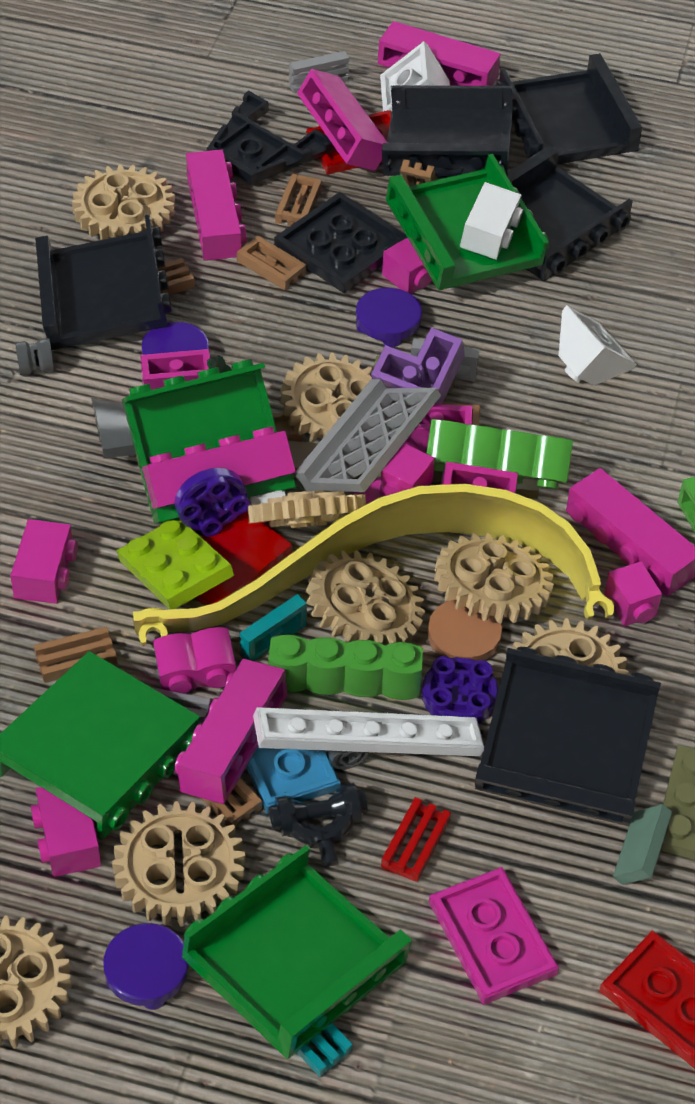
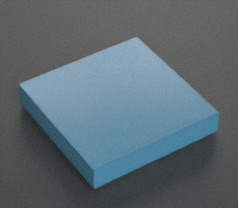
M258 746L246 766L258 796L262 800L266 814H269V806L275 805V797L286 795L292 796L293 800L305 802L335 792L340 787L339 778L325 750L259 748Z

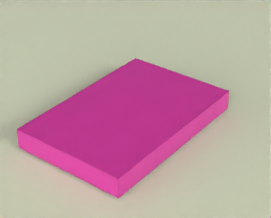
M503 867L429 895V904L483 1005L558 975L559 967Z

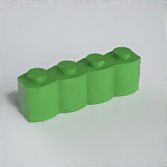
M432 419L426 454L435 458L434 472L443 473L446 461L516 472L518 473L516 484H523V478L537 480V487L557 490L558 484L567 483L573 440Z
M279 635L270 639L268 665L285 669L287 692H298L307 689L322 695L346 692L357 697H374L383 694L392 699L409 700L420 696L423 648L406 642L383 645L371 640H355L346 643L329 637L315 638L308 641L295 635Z

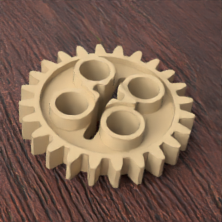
M120 164L116 171L107 166L106 173L104 174L95 170V178L85 176V184L78 183V191L73 192L74 200L72 201L75 221L80 222L81 230L89 229L90 237L99 233L100 240L147 231L145 215H150L152 226H159L160 232H163V224H170L171 216L175 215V195L172 194V186L167 185L166 178L158 179V172L148 175L147 167L142 168L140 171H135V165H131L128 170H124Z
M332 352L330 353L329 360H325L320 353H317L315 362L306 356L303 365L297 362L294 363L293 371L288 370L286 378L283 380L280 391L282 394L279 401L280 404L284 405L282 415L290 416L288 425H300L297 434L303 435L308 432L311 434L309 438L311 443L317 438L322 439L372 379L370 376L372 367L370 366L362 370L359 368L361 360L358 359L351 364L348 363V355H344L340 361L336 359L335 354Z
M324 490L287 493V496L267 499L268 503L248 506L249 523L270 522V527L291 525V528L327 525V522L337 521L339 518L366 505V498L363 494L346 496L345 491L324 492Z
M472 533L470 541L464 536H459L458 543L450 540L447 548L442 547L434 570L436 571L434 581L439 582L437 590L446 592V601L457 600L455 609L467 607L469 608L468 616L471 617L478 612L482 614L483 621H487L489 616H495L498 623H502L503 617H508L511 622L516 623L518 615L525 620L530 619L531 613L539 615L541 607L546 608L554 584L552 583L553 574L548 572L549 564L540 563L542 558L540 554L530 555L532 547L527 546L521 549L518 547L519 540L507 543L504 535H501L498 540H493L490 533H486L485 539H480L477 534Z
M358 550L354 551L351 558L345 551H341L338 558L330 554L326 561L321 560L317 568H314L306 589V593L309 594L307 604L315 606L311 613L313 617L323 618L319 625L321 628L331 627L333 629L330 636L332 638L342 635L346 643L355 640H371L383 645L397 642L410 643L423 622L421 618L425 613V610L420 607L424 601L423 598L415 596L419 589L418 586H408L407 583L410 576H399L397 574L399 566L386 567L387 561L385 558L381 559L378 563L374 561L372 553H369L366 559H364Z
M565 618L562 627H557L553 620H549L548 630H544L540 625L536 624L534 636L523 632L522 643H513V649L529 647L538 651L539 655L552 658L557 655L568 656L575 659L578 664L591 667L594 664H603L612 667L617 673L629 675V671L625 670L626 657H619L620 645L610 646V634L604 635L601 638L597 637L598 626H594L589 632L585 631L584 621L582 620L577 624L576 628L570 626L568 618ZM574 654H583L586 657L579 658L575 657Z
M175 801L172 811L168 812L162 804H158V815L155 816L144 810L143 823L141 824L135 820L129 821L131 833L121 832V845L114 846L115 860L112 861L113 873L116 874L114 876L116 888H122V900L124 902L132 900L134 913L146 907V918L148 921H151L157 914H161L164 926H167L171 917H177L180 927H183L186 922V916L192 915L196 921L201 919V912L207 911L211 915L216 911V903L220 904L229 897L228 893H239L238 881L244 880L245 852H242V838H235V826L229 825L224 827L225 816L223 814L211 819V807L209 806L201 813H197L195 802H191L185 811L181 810L179 802ZM176 833L182 835L184 892L181 894L176 891L174 835ZM198 841L206 843L202 846L192 845V843ZM156 844L165 845L163 848L159 849L151 848V846ZM197 877L208 878V880L204 882L193 881V879ZM159 879L167 881L161 885L152 884L153 881Z
M4 916L0 925V952L5 953L0 957V1008L5 1005L16 1006L11 1012H0V1047L3 1040L9 1039L13 1049H16L18 1046V1036L24 1035L32 1043L34 1042L33 1029L38 1027L42 1031H49L47 1017L61 1018L60 1007L57 1004H68L69 999L66 989L72 988L71 977L67 974L71 971L69 959H63L65 957L63 945H55V937L52 932L42 936L40 923L27 930L24 917H21L16 926H10L8 916ZM30 971L40 972V974L34 978L27 979L22 977Z

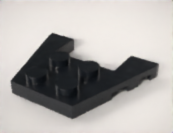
M249 90L244 94L240 107L236 106L232 111V118L228 124L222 125L206 148L207 151L223 149L225 162H231L232 173L250 184L257 183L336 150L327 135L316 129L312 130L295 144H291L255 123L257 119L269 111L268 101Z

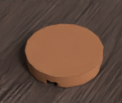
M457 600L446 601L437 606L430 616L427 636L431 647L440 657H459L475 661H485L493 656L497 646L500 644L502 625L496 621L495 616H489L487 621H483L482 614L477 612L470 617L468 616L469 608L455 609Z

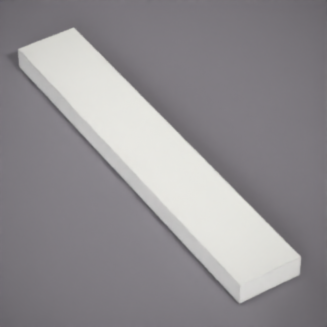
M257 707L253 715L259 748L481 756L484 751V743L477 718L262 707Z

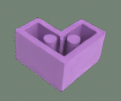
M430 328L417 357L385 345L371 377L372 379H381L386 388H437L441 397L435 404H442L465 357L463 339Z

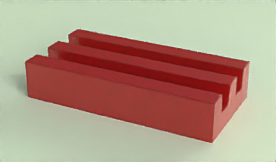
M415 797L382 857L381 867L418 883L450 822L451 812L445 809L443 812L437 811L436 805L429 803L428 806L422 804V799ZM417 815H421L422 818L399 861H394ZM433 820L437 823L412 869L407 864L430 821Z

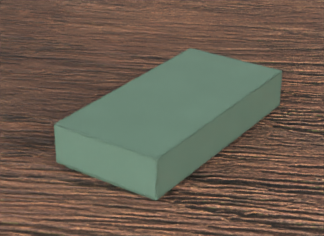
M664 804L633 813L613 878L623 885L652 877L672 811Z

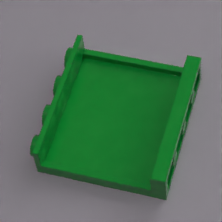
M493 154L488 155L486 166L483 170L408 186L402 175L389 178L385 200L439 291L543 265L546 251L549 248L548 237L545 232L541 231L534 220L532 211L527 209L521 198L518 208L523 209L517 228L511 226L510 229L514 232L508 249L501 248L497 260L460 247L465 223L485 182L519 194L518 189L513 187L506 176L504 167L499 165Z
M252 359L231 364L233 370L220 373L219 368L215 367L197 372L199 378L185 381L184 375L166 379L163 381L165 387L151 390L150 384L136 386L129 389L130 395L121 399L154 524L178 518L179 516L175 509V503L152 508L142 470L143 466L151 464L149 457L171 452L172 459L185 456V448L204 443L206 450L220 447L218 440L236 435L240 436L241 441L253 439V431L272 426L274 432L277 433L261 370L265 368L264 363L253 365ZM293 473L248 484L245 487L247 489V497L250 499L253 496L294 488L296 485Z
M88 651L0 733V777H3L10 769L18 772L96 821L97 838L103 840L113 829L118 830L122 827L129 812L137 804L141 805L147 801L153 788L162 778L168 779L172 775L178 755L182 751H186L192 741L194 730L200 724V716Z
M307 845L294 854L288 853L283 856L276 867L266 875L259 874L254 877L244 891L236 897L229 896L224 899L216 911L206 919L194 921L184 934L185 939L182 958L287 1060L405 965L412 944V939L401 929L389 938L307 863L311 848Z

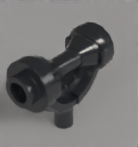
M354 782L343 784L327 800L305 804L304 802L293 800L292 796L283 795L275 797V805L269 806L272 829H280L282 837L291 835L310 848L319 847L324 867L334 866L339 863L334 844L340 843L341 839L349 833L354 823L362 821V813L368 812L365 792L363 789L357 790ZM329 815L335 817L331 823L322 827L311 826L306 822L308 819Z

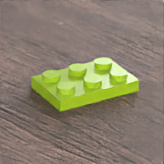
M179 517L162 523L160 527L131 540L127 545L116 550L120 562L168 609H176L234 576L231 564L190 527L184 525Z

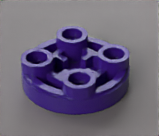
M385 287L371 290L364 294L357 303L356 328L369 337L383 341L389 347L399 346L403 339L410 337L418 330L422 316L421 305L412 294L401 289Z
M168 322V327L152 329L145 335L142 341V355L209 349V342L204 332L198 327L184 322Z
M211 468L194 474L181 485L175 496V509L182 523L191 529L202 531L205 536L217 535L223 526L233 521L238 515L245 513L248 510V506H250L247 489L242 479L234 471L225 468Z
M441 656L436 658L424 677L422 687V700L431 715L475 717L478 723L486 720L493 713L498 694V683L493 675V668L488 662L459 657L449 658Z
M142 923L124 929L112 939L105 951L103 965L108 988L118 998L129 1004L145 1006L150 1010L163 1007L167 1000L179 992L188 975L189 964L182 958L184 942L174 931L159 924Z

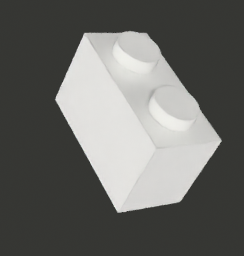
M485 182L465 223L460 247L497 260L501 248L508 249L514 232L510 229L511 226L517 228L523 212V209L518 208L521 194Z

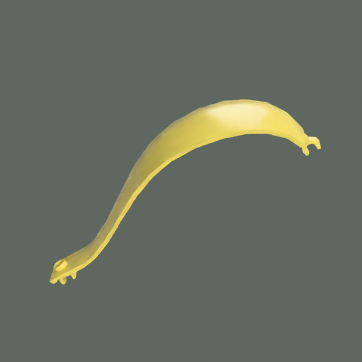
M450 484L414 487L380 497L339 518L256 580L217 603L190 609L163 610L161 608H148L142 611H133L135 634H139L142 646H147L146 636L151 631L159 632L162 637L168 635V632L197 631L222 625L259 607L289 587L310 576L314 568H317L321 560L326 561L330 554L338 558L341 551H345L349 555L355 550H360L371 544L404 535L443 532L469 535L475 533L478 536H486V533H490L494 539H499L501 535H504L506 542L511 543L514 540H519L518 545L532 547L531 551L547 558L569 577L581 600L587 602L584 607V616L587 620H591L594 616V605L602 606L605 610V618H611L614 613V605L610 599L602 595L599 589L601 586L600 577L591 550L567 520L542 503L508 490L470 484Z

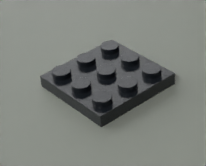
M338 192L274 237V245L305 263L308 270L342 293H345L383 265L384 251L406 239L407 236L343 193Z

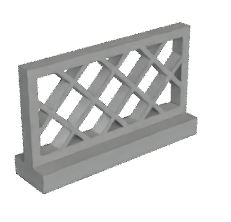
M371 379L294 474L308 492L314 490H324V492H365L438 401L441 394L437 388H386L381 379ZM362 474V475L359 477V479H352V478H354V477H356V476Z

